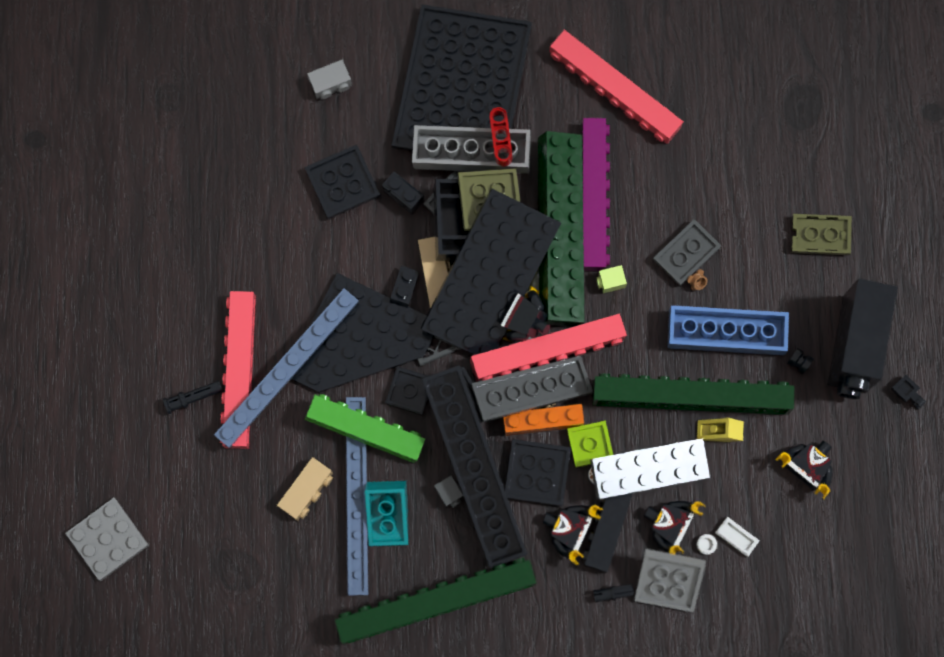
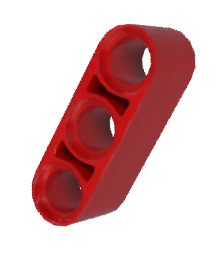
M496 107L490 112L496 163L501 167H506L511 164L513 159L508 117L503 108ZM498 115L504 117V119L500 122L494 120V118ZM499 134L506 135L504 140H498L496 137ZM505 152L509 156L506 159H501L498 157L499 154Z

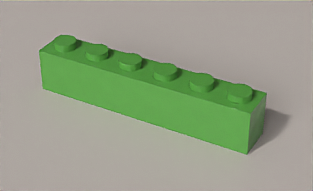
M319 394V396L315 395L305 417L306 421L409 462L415 463L418 460L425 438H422L420 433L415 431L407 432L403 430L402 426L394 423L392 425L387 424L383 418L374 416V418L367 416V413L363 410H352L343 402H332L328 396Z

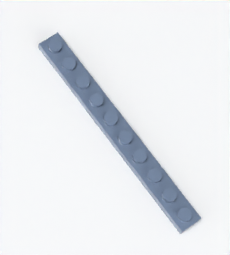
M343 289L219 428L214 436L230 449L359 303V300L346 289Z
M366 397L345 398V404L348 405V408L352 410L360 409L366 412ZM346 437L347 596L368 595L367 515L365 487L367 484L366 444Z

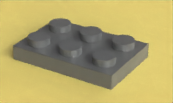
M694 219L653 260L681 286L690 275L694 274L721 248V245Z

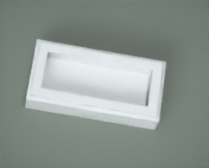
M726 517L715 532L746 557L750 555L759 542L757 538L729 517Z

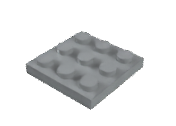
M115 497L66 532L68 538L99 581L105 579L149 546Z
M645 549L634 601L694 612L706 560Z

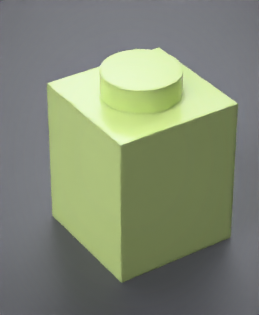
M622 265L601 270L596 278L597 286L599 289L602 288L603 293L623 289L627 285Z

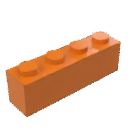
M582 404L535 409L503 417L505 436L561 430L584 425Z

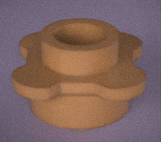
M701 269L697 270L696 273L690 275L687 279V282L691 284L692 291L702 290L707 285V278L703 275L704 271Z

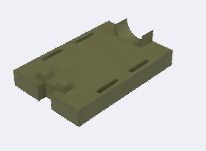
M793 214L792 231H796V236H792L791 253L850 255L852 216Z

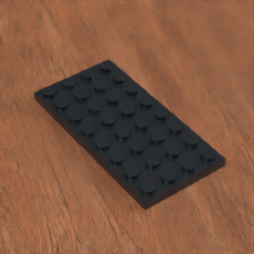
M491 188L421 329L474 355L498 349L507 331L506 328L500 325L517 293L526 294L561 222Z

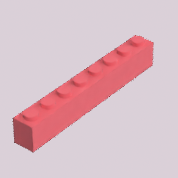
M566 30L550 46V55L555 61H561L569 72H575L580 76L582 82L592 85L599 95H605L610 99L609 101L613 106L623 109L626 116L630 119H636L644 130H650L654 133V137L658 141H664L668 144L681 129L683 121Z
M230 291V297H227L226 300L229 316H226L225 320L228 335H225L224 340L227 354H224L226 373H223V385H226L225 393H222V404H225L224 412H221V424L227 421L252 391L256 295L254 292ZM250 426L230 448L249 449Z
M616 314L471 356L469 361L475 380L479 382L511 374L518 370L530 369V367L535 365L549 364V361L568 359L567 356L573 354L575 357L581 356L590 349L598 351L604 349V345L611 344L616 346L623 343L622 340L625 339L627 334L620 314Z

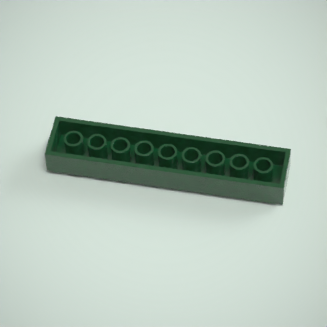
M546 131L538 137V211L561 222V225L539 266V296L544 305L543 311L547 313V318L544 322L555 326L575 327L585 323L582 135Z
M601 373L599 376H595L593 381L592 406L788 415L794 410V385H789V382H777V385L769 384L768 381H757V384L749 383L748 380H737V383H731L728 379H718L717 382H710L708 378H698V381H690L688 377L670 380L668 376L650 379V376L647 375L630 378V375L627 374L611 377V374Z
M524 558L514 560L511 566L506 567L505 564L493 567L494 571L486 573V570L475 572V577L467 579V576L456 578V583L449 585L447 582L435 585L436 589L430 591L428 588H423L416 591L417 595L409 596V594L398 596L397 601L391 603L389 600L378 602V607L375 608L365 606L359 608V612L355 614L350 612L338 615L339 619L335 620L341 643L346 645L536 586V579L530 560L525 561Z

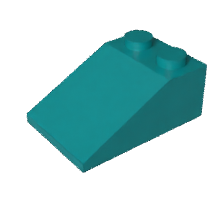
M367 482L365 501L369 546L408 545L407 482Z

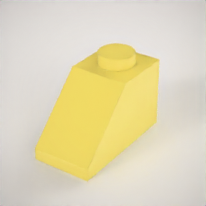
M732 418L698 420L697 439L718 442L743 441L744 421Z

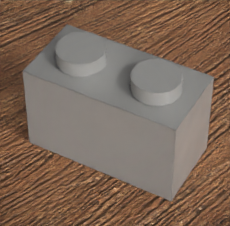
M343 60L307 73L317 100L329 98L333 93L338 91L344 92L352 86L351 78Z

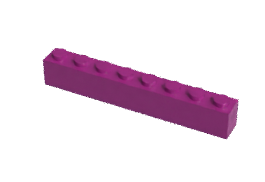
M583 118L584 271H601L610 265V254H606V247H610V235H606V228H610V217H606V210L610 209V198H606V191L610 190V180H606V173L610 172V161H606V154L610 153V143H606V136L610 134V125H606V118Z

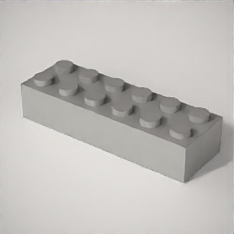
M414 125L412 164L414 169L488 171L516 169L517 173L529 174L530 130L509 129L513 159L509 166L501 167L495 160L491 128ZM499 134L496 138L498 140H504L506 138V135ZM503 152L498 157L506 159L509 155Z

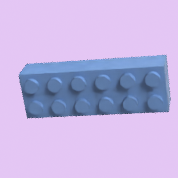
M671 305L668 319L667 348L785 355L788 351L789 312Z

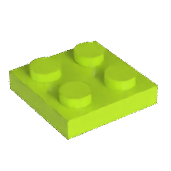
M606 421L567 429L575 468L591 465L590 459L613 455Z

